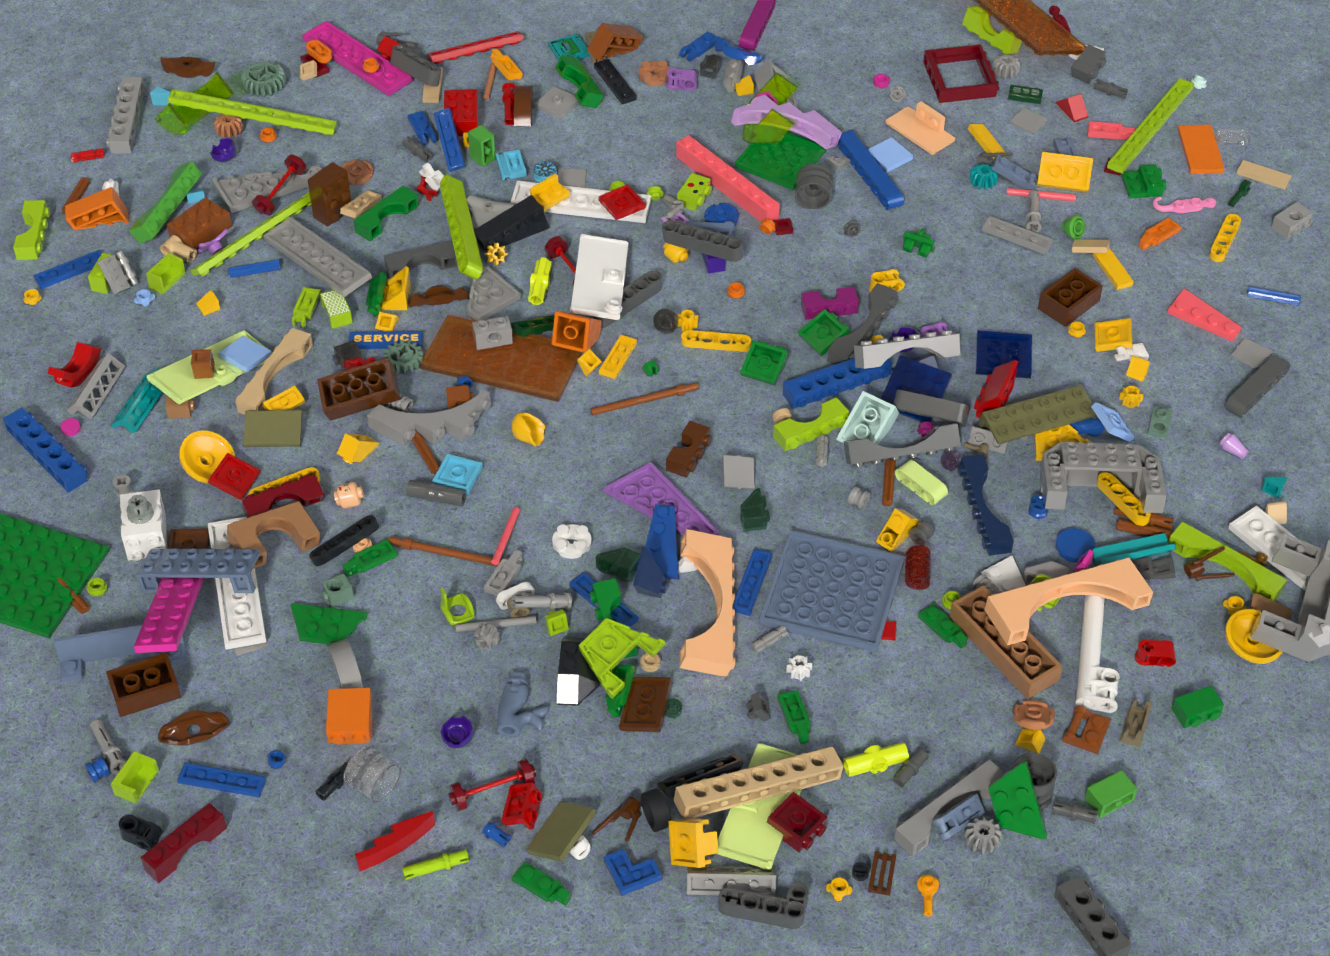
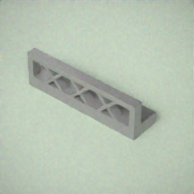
M109 353L105 354L99 359L66 411L72 415L79 411L87 418H93L125 368V365ZM110 362L118 368L116 372H110ZM101 376H107L108 385H102ZM93 389H99V398H94ZM84 402L91 403V412L82 406Z
M743 866L688 867L687 895H719L720 891L724 888H734L776 897V868L772 867L771 870H765L759 867Z

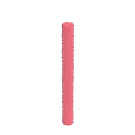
M1007 188V195L1028 197L1029 192L1032 190ZM1038 191L1039 198L1075 201L1076 199L1074 194Z
M513 507L492 558L491 563L493 565H498L520 513L518 507Z

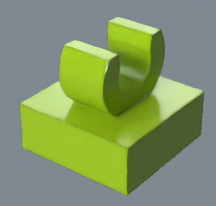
M563 609L557 612L555 610L549 611L544 616L547 632L550 636L569 630L566 613Z

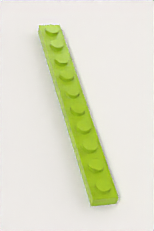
M1179 78L1111 158L1107 168L1123 174L1194 89L1195 83Z
M172 89L168 97V103L176 106H187L192 109H202L208 112L222 113L227 116L233 115L243 119L257 120L258 122H269L274 125H284L290 128L304 129L309 132L315 131L325 135H334L337 121L181 90Z
M308 192L192 268L190 270L192 275H200L202 277L208 274L211 267L214 266L216 268L224 263L223 259L226 257L228 259L232 258L237 254V250L250 246L249 242L259 240L263 237L264 232H269L276 227V224L288 219L291 214L296 215L303 210V206L311 205L310 193Z

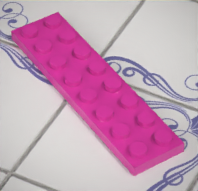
M324 21L302 35L305 42L311 40L322 42L331 49L332 60L387 96L413 81L411 75L395 67L390 61L328 21ZM368 58L376 59L379 63V69L373 73L364 71V61Z
M161 578L134 644L135 653L177 651L204 578Z

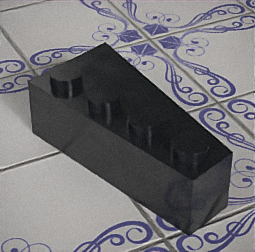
M530 195L476 228L474 233L479 244L487 252L489 250L487 246H493L494 248V243H498L499 247L507 246L547 230L550 227L542 206Z

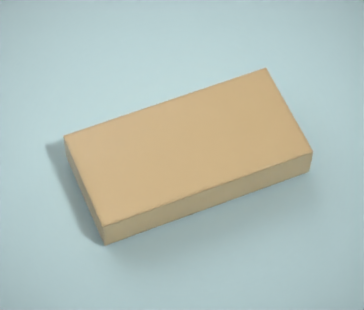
M1074 239L1072 252L1107 253L1110 240Z

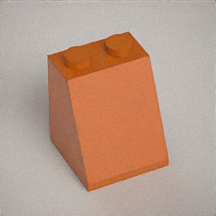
M556 310L552 345L585 353L599 339L602 321Z

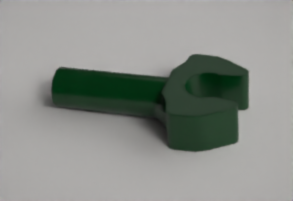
M1246 179L1243 180L1239 190L1228 202V205L1234 207L1242 196L1245 197L1251 189L1249 186L1252 182Z

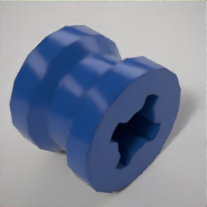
M1042 495L1033 496L1030 500L1029 514L1033 518L1043 519L1048 514V509H1045L1044 496Z
M101 756L96 758L95 762L85 764L86 770L94 783L98 782L99 778L110 775L108 767Z

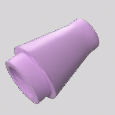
M1228 433L1220 442L1223 450L1239 457L1241 460L1249 452L1235 434Z

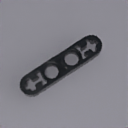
M373 515L366 516L315 548L309 555L315 566L326 564L377 531L379 528L377 519Z

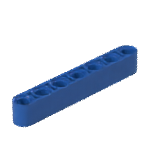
M852 130L842 132L837 144L838 148L844 156L850 159V164L855 166L854 169L862 176L861 178L867 186H870L869 188L878 197L877 199L881 204L886 207L885 209L890 210L903 206L904 198L902 193Z

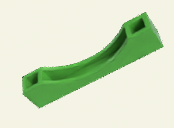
M192 161L177 167L171 175L170 183L163 195L129 229V232L139 243L149 241L155 237L202 175L201 171Z

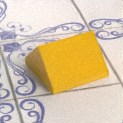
M407 266L386 281L383 293L384 298L380 303L381 310L408 309L411 281Z

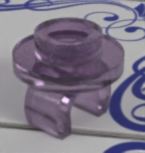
M956 451L952 454H943L941 456L943 468L948 471H954L958 465L957 460L961 456Z

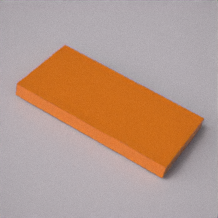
M1178 125L1177 130L1190 174L1224 173L1225 168L1212 125Z

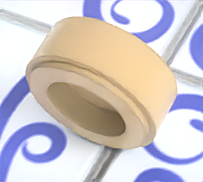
M782 408L775 411L772 418L774 423L777 424L786 419H792V415L789 409Z
M648 653L641 656L640 666L644 671L654 672L660 668L661 659L658 654L654 657H651Z

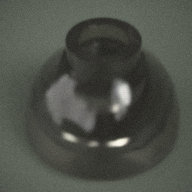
M661 309L654 315L653 323L659 332L668 334L676 329L678 317L670 309Z

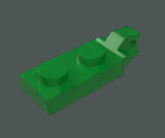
M384 272L376 275L370 280L365 305L368 306L367 312H370L374 317L382 309L380 303L384 298L383 293L387 274Z
M386 539L353 554V558L342 565L343 572L346 577L356 573L360 574L398 557L397 551Z
M931 604L918 613V618L945 642H954L960 648L967 645L968 638L964 635L961 627L936 605Z
M633 665L615 666L612 673L625 683V687L613 699L606 692L607 711H609L612 718L620 717L622 706L627 702L635 673Z
M798 690L777 694V700L789 730L792 734H797L800 744L808 743V731L811 729L810 720Z
M524 862L512 876L513 882L546 902L550 901L553 903L556 900L566 906L571 900L570 893L564 889V885L527 862Z

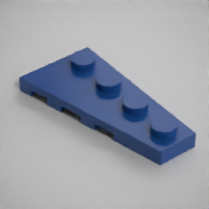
M655 504L645 547L649 550L664 577L670 579H679L675 506Z

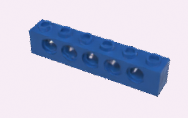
M855 358L783 382V396L792 409L804 407L809 403L821 401L823 398L838 395L840 392L852 390L857 386L869 384L880 378H886L891 375L892 362L888 358L881 367L863 369L855 368Z
M21 407L3 418L6 430L68 493L88 481L85 466L82 463L79 464L72 453L69 454L64 445L58 443L53 434L45 430L41 422L37 423L31 412L27 413Z

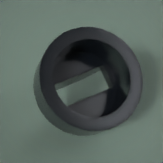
M858 862L852 867V876L855 880L860 882L869 877L870 870L867 864ZM855 872L866 873V875H857Z

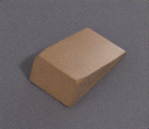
M1253 594L1250 609L1265 610L1290 620L1292 609L1260 594Z

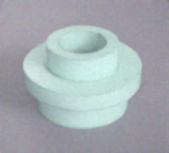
M1195 75L1191 79V82L1195 83V88H1206L1207 80L1205 78Z

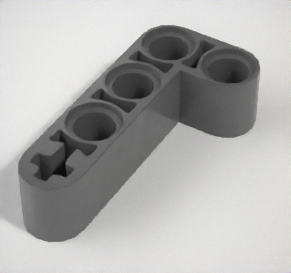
M405 43L392 47L390 58L392 65L428 86H438L441 68L417 55V45Z
M903 390L896 391L893 403L899 411L948 421L949 423H958L962 427H966L970 408L962 403Z
M795 882L790 885L787 899L734 888H724L719 893L718 909L726 916L797 929L804 922L809 889L804 883Z

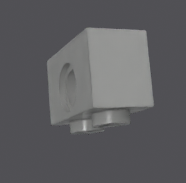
M1296 202L1274 216L1271 229L1286 239L1296 236L1302 229H1307L1311 225L1313 212L1299 202Z
M508 316L472 322L473 338L477 350L513 344L512 328Z

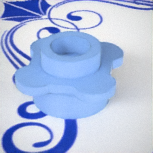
M147 289L139 290L136 293V298H134V303L142 304L144 307L149 306L150 302L155 299V295L151 294Z

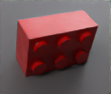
M477 89L444 90V109L450 108L457 136L462 137L463 133H468L478 127Z

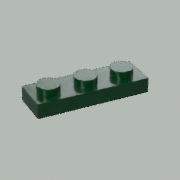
M555 315L511 323V328L520 337L553 331Z

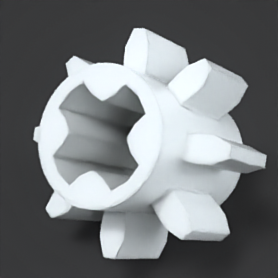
M797 655L793 659L789 658L786 672L791 673V679L795 678L802 681L805 676L810 677L812 663H807L808 657Z

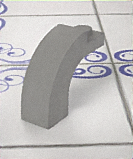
M343 639L326 644L330 661L336 670L341 689L363 688L361 675L349 641Z

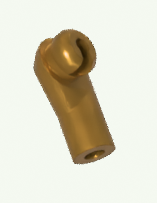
M1242 550L1239 552L1262 566L1266 564L1268 556L1262 552L1258 553L1257 557H1252Z

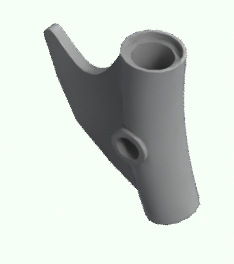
M473 194L467 198L468 208L473 215L471 220L474 230L516 205V203L484 199Z

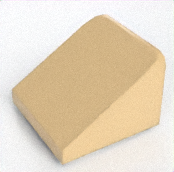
M1286 501L1268 503L1265 513L1279 524H1286Z

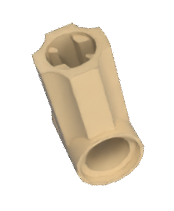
M176 235L169 237L160 246L163 255L166 256L168 253L182 258L187 263H191L197 255L196 249L184 244Z

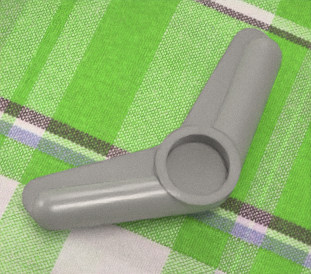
M669 195L661 198L662 202L670 207L664 214L666 219L672 218L678 212L683 213V201Z

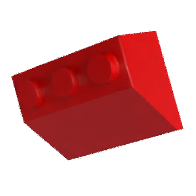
M1013 360L995 367L993 373L988 374L986 387H982L980 392L981 398H977L974 405L976 410L975 417L981 418L983 412L1005 406L1015 384L1018 361Z

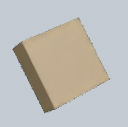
M314 60L300 65V79L308 80L317 76V63Z

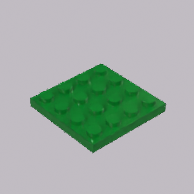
M767 125L735 161L734 167L794 190L799 170L805 165L816 164L826 153V149L817 143Z

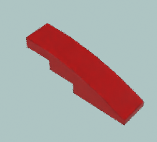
M433 811L391 825L392 833L373 839V848L356 853L355 858L359 872L384 862L419 840L435 826Z

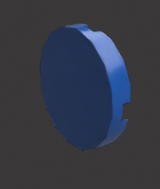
M727 203L710 205L704 214L705 222L725 223L726 221H731L735 226L739 220L737 209Z
M1070 528L1060 532L1057 536L1055 547L1062 558L1067 561L1078 562L1080 557L1089 549L1095 548V541L1088 532L1082 529Z

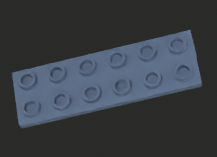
M155 548L150 549L136 576L143 593H156L161 578H229L234 593H254L256 587L251 571L261 552L259 549Z
M142 625L54 639V646L60 661L61 681L67 682L83 679L82 663L140 654L135 653L134 644ZM183 636L177 651H166L171 665L186 662Z

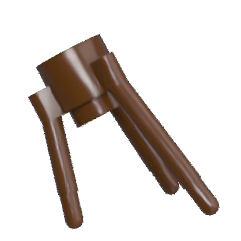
M1221 547L1200 559L1184 564V571L1189 579L1195 578L1196 581L1202 579L1235 576L1234 573L1202 575V572L1205 571L1202 562L1224 551L1225 547Z
M627 797L623 804L592 831V834H597L610 821L615 822L620 816L627 820L632 818L625 841L628 842L636 822L641 816L638 812L641 809L640 802L634 797Z

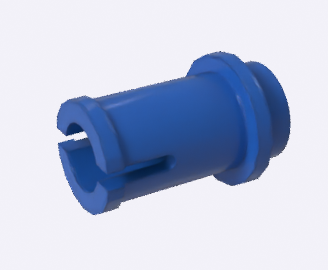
M488 822L482 831L486 838L490 837L503 848L507 845L505 842L509 843L511 840V835L499 829L495 822Z

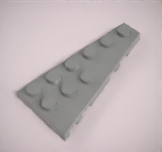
M320 166L307 167L302 175L291 173L271 200L309 187L308 179L322 169ZM287 169L281 170V173L272 174L269 171L245 174L240 178L227 176V179L218 180L217 178H211L232 214L252 207V201L257 195L267 197L286 174Z

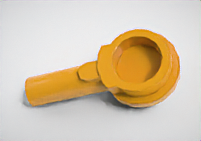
M923 875L917 881V888L924 897V916H932V897L938 891L939 882L932 875Z

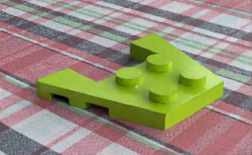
M606 618L579 644V650L609 697L613 699L625 687V683L610 671L636 645L651 657H654L665 646V641L660 638L657 640L649 637V634L644 632H636L626 625Z

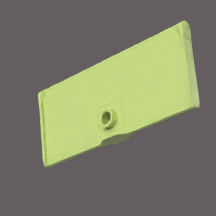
M243 330L205 348L211 349L215 362L213 378L195 379L191 367L192 355L147 375V380L177 404H181L218 385L225 386L233 382L237 376L245 373V371L219 358V352L231 343L245 336L263 347L265 346ZM264 360L262 363H260L259 365H257L256 367H258V366L264 364L265 360Z
M757 744L748 768L759 766L762 763L775 762L782 758L794 757L798 754L764 744ZM802 789L793 792L800 796ZM793 792L731 808L718 837L717 854L765 870H771L782 842L783 834L769 825L767 819Z

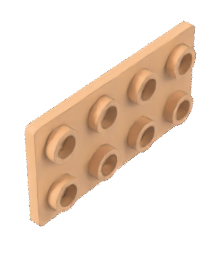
M922 101L917 103L916 111L906 107L886 119L885 122L931 155H934L955 141V137L944 130L945 117Z

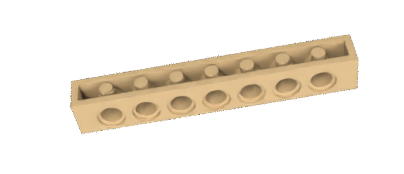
M833 746L820 748L813 752L801 753L797 756L782 758L775 762L762 763L752 768H743L729 774L724 773L720 776L709 779L705 778L698 782L682 784L676 787L674 802L683 820L692 819L838 780L841 778L843 764Z

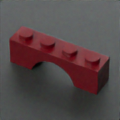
M315 474L311 476L304 475L297 481H287L281 484L280 487L267 488L263 493L246 496L242 500V508L245 516L249 518L271 510L273 505L281 500L291 499L299 501L304 507L323 501L324 494Z
M208 803L141 856L144 870L160 883L177 869L180 858L191 846L201 841L211 842L227 829L223 814L211 803Z

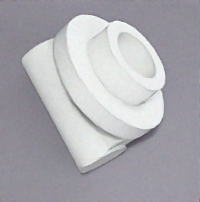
M113 179L105 181L102 190L112 187L119 196V183Z

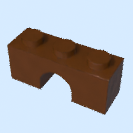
M689 421L682 432V445L688 448H678L675 446L672 448L666 458V471L686 478L690 472L693 473L697 460H701L703 457L704 448L706 446L709 447L711 443L710 427Z

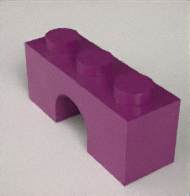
M854 287L836 289V298L832 300L822 298L819 291L801 293V308L805 320L815 318L824 309L829 313L833 312L836 316L858 313L859 301Z

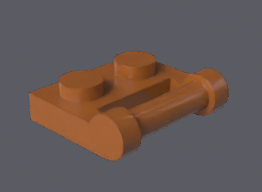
M1077 705L1074 708V716L1069 729L1064 733L1062 741L1098 755L1111 719L1087 711L1085 707ZM1081 719L1088 720L1081 738H1077L1075 734Z

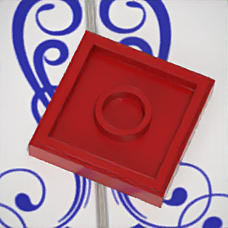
M628 184L598 196V201L615 220L646 208L645 202Z
M227 453L210 476L208 483L242 500L259 476L261 470Z

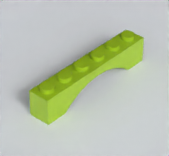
M1184 522L1170 536L1169 544L1175 543L1176 550L1173 552L1184 558L1200 559L1221 547H1225L1224 551L1207 560L1218 563L1237 574L1247 584L1252 594H1260L1276 601L1284 591L1287 579Z

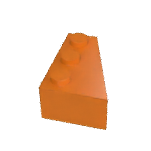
M112 187L65 205L66 220L73 230L93 228L98 224L105 223L113 225V222L120 221L129 223L128 208Z

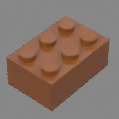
M206 197L167 224L169 237L176 235L184 244L197 251L200 249L199 244L215 239L225 228L228 230L232 227L229 212Z

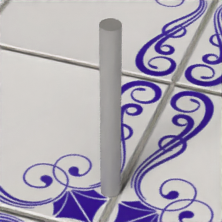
M536 616L455 624L456 632L474 631L477 627L482 628V625L485 624L501 628L537 624Z

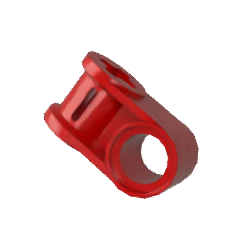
M1142 640L1138 644V651L1135 653L1134 659L1138 664L1144 666L1164 667L1166 665V667H1171L1176 663L1174 644L1169 640Z

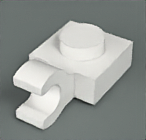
M426 163L419 172L423 177H426L425 181L429 186L438 192L440 190V181L444 175L439 170L434 171L432 166Z
M1143 343L1133 344L1132 348L1117 347L1116 351L1118 354H1114L1116 361L1126 359L1131 361L1133 355L1145 360L1149 358Z

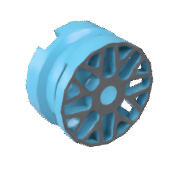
M550 161L538 162L534 166V181L536 183H540L553 174H557V166Z

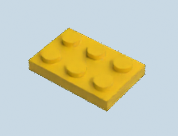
M1042 152L1037 186L1088 193L1093 158Z

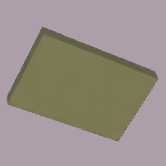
M302 410L245 411L243 446L301 447Z
M560 801L526 849L528 854L563 862L595 816L594 808Z

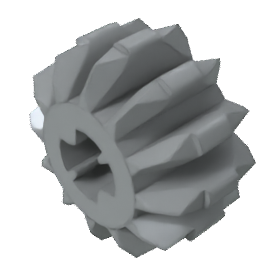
M1001 54V56H996L992 68L995 75H998V78L1004 77L1006 79L1008 77L1012 79V77H1017L1021 66L1019 58H1015V55Z
M984 816L981 818V821L974 818L972 823L969 822L967 824L964 834L967 840V847L973 846V852L980 849L982 855L985 853V850L992 853L994 848L998 849L1002 838L999 824H993V819L986 821Z

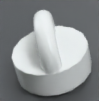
M581 835L569 853L577 860L584 859L589 854L591 845L585 836Z

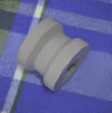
M855 486L848 497V504L856 505L858 509L863 510L869 501L870 492H863L859 487Z

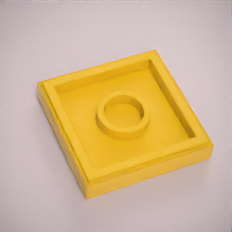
M1131 318L1095 323L1096 352L1116 350L1120 346L1125 348L1133 347Z

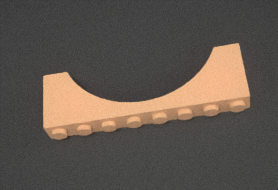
M686 529L681 539L680 556L687 557L694 563V566L705 577L713 591L716 602V619L714 625L705 633L685 640L680 650L679 668L718 676H727L730 670L734 669L735 658H733L735 641H733L735 625H733L732 621L735 609H732L735 594L732 593L735 579L732 577L734 570L732 538Z
M1130 558L1104 565L1101 564L1090 569H1083L1072 574H1065L1061 577L1047 579L1043 582L1029 584L1021 588L1011 589L1003 593L992 594L988 596L984 610L1008 646L1026 640L1031 616L1041 606L1054 599L1069 595H1093L1113 600L1130 610L1149 606L1153 591Z

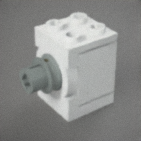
M160 489L121 494V537L128 561H138L146 558L150 549H167L166 513Z

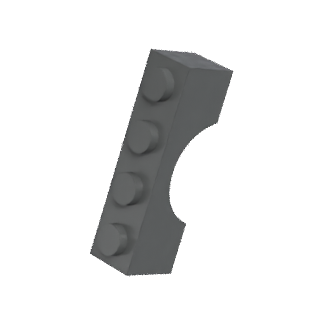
M452 241L384 255L385 268L389 279L406 266L409 268V272L414 267L422 264L435 265L441 270L458 267Z

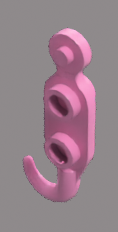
M1161 197L1155 198L1152 202L1153 207L1160 212L1175 213L1195 212L1202 210L1203 207L1214 208L1216 206V200L1213 198L1201 200L1195 197L1192 199L1176 200L1169 205L1163 206L1157 203L1162 199Z

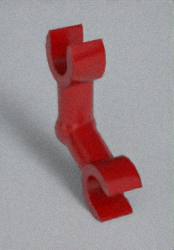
M421 175V182L416 189L425 195L428 201H431L430 195L437 197V192L425 188L428 183L425 181V177Z

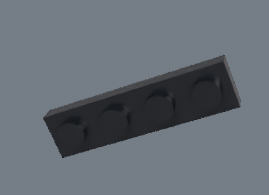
M609 59L594 63L595 70L622 105L637 100L636 94Z

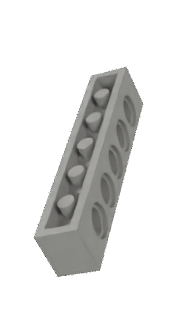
M122 77L121 84L118 86L117 104L114 105V116L111 117L112 126H109V137L106 140L107 147H110L111 153L132 152L145 90L142 77Z

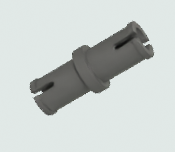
M1099 79L1096 80L1097 83H1094L1095 90L1105 92L1109 96L1114 95L1125 99L1128 89L1116 86L1115 83H1107Z
M409 136L403 140V146L408 148L414 156H418L425 163L429 162L427 159L432 160L433 155L424 149L422 144L416 143Z
M918 749L910 760H906L903 763V768L893 778V782L903 788L912 776L917 775L921 765L929 758L928 754L923 749Z
M1055 800L1052 814L1070 817L1073 821L1079 819L1095 824L1098 810L1080 807L1077 803L1071 805Z

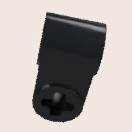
M131 814L123 816L118 822L122 839L147 851L153 848L152 844L163 833L162 829L155 823L145 821Z

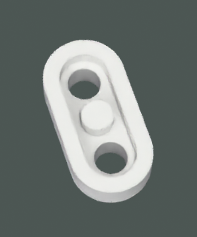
M521 582L512 588L502 590L496 598V603L500 609L505 610L508 608L507 600L512 595L533 596L535 589L531 583Z

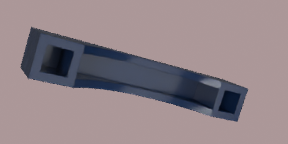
M984 454L961 457L960 465L957 467L958 475L963 478L962 486L964 491L967 490L968 504L972 505V517L974 520L977 519V532L982 534L983 549H987L989 556L1012 553L1014 541L1009 526L991 513L983 499L982 487L987 480L988 465Z

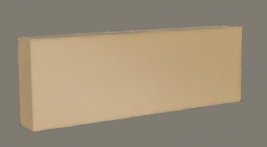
M439 67L441 68L438 86L424 84L423 103H439L443 67Z
M1245 160L1241 162L1237 170L1238 175L1286 190L1292 175Z
M367 190L343 206L340 214L357 218L382 200V195Z

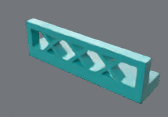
M158 368L143 376L110 426L117 428L123 425L131 433L138 430L163 393L147 380V375L158 371Z
M1166 533L1091 550L1093 551L1094 567H1097L1101 564L1104 565L1130 558L1132 561L1167 554L1176 550L1175 543L1169 544Z

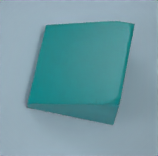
M1265 477L1261 490L1271 496L1280 498L1288 478Z

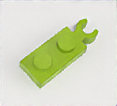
M303 287L293 310V326L297 322H301V326L304 328L306 326V319L312 318L320 299V289Z

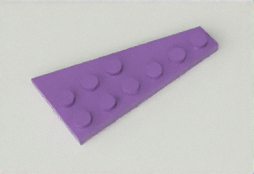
M651 462L604 487V493L650 518L653 516L655 504L675 506L676 532L684 535L686 529L720 536L718 530Z

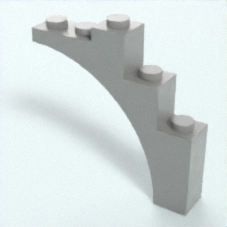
M483 390L462 405L434 413H406L392 410L379 404L367 415L369 428L403 446L412 441L416 432L433 444L438 439H442L445 432L464 441L467 437L473 435L475 431L474 422L479 419L484 411L490 408V392Z

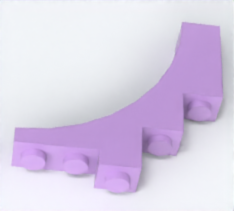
M766 95L755 97L751 104L736 108L731 123L735 126L766 124L785 128L813 140L825 149L837 146L842 134L838 128L815 110L802 113L790 102L778 106Z

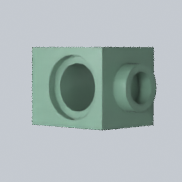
M1153 407L1148 435L1167 438L1172 410Z
M344 573L322 582L323 591H321V596L324 602H329L331 608L354 599L352 586Z

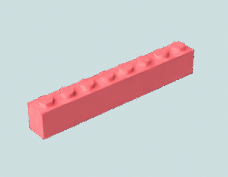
M690 135L676 142V157L700 176L710 178V183L760 222L763 219H771L772 221L779 219L780 204Z

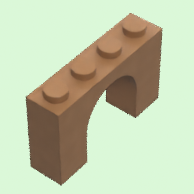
M299 501L227 525V539L233 549L260 550L261 554L253 569L266 565L267 551L258 539V536L265 531L280 530L289 534L301 552L318 546L320 542L319 530Z

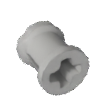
M118 475L113 480V485L117 488L116 496L120 498L121 494L133 493V488L130 486L131 480L127 475Z

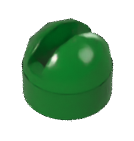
M654 360L648 361L642 367L648 376H653V373L656 375L659 370Z

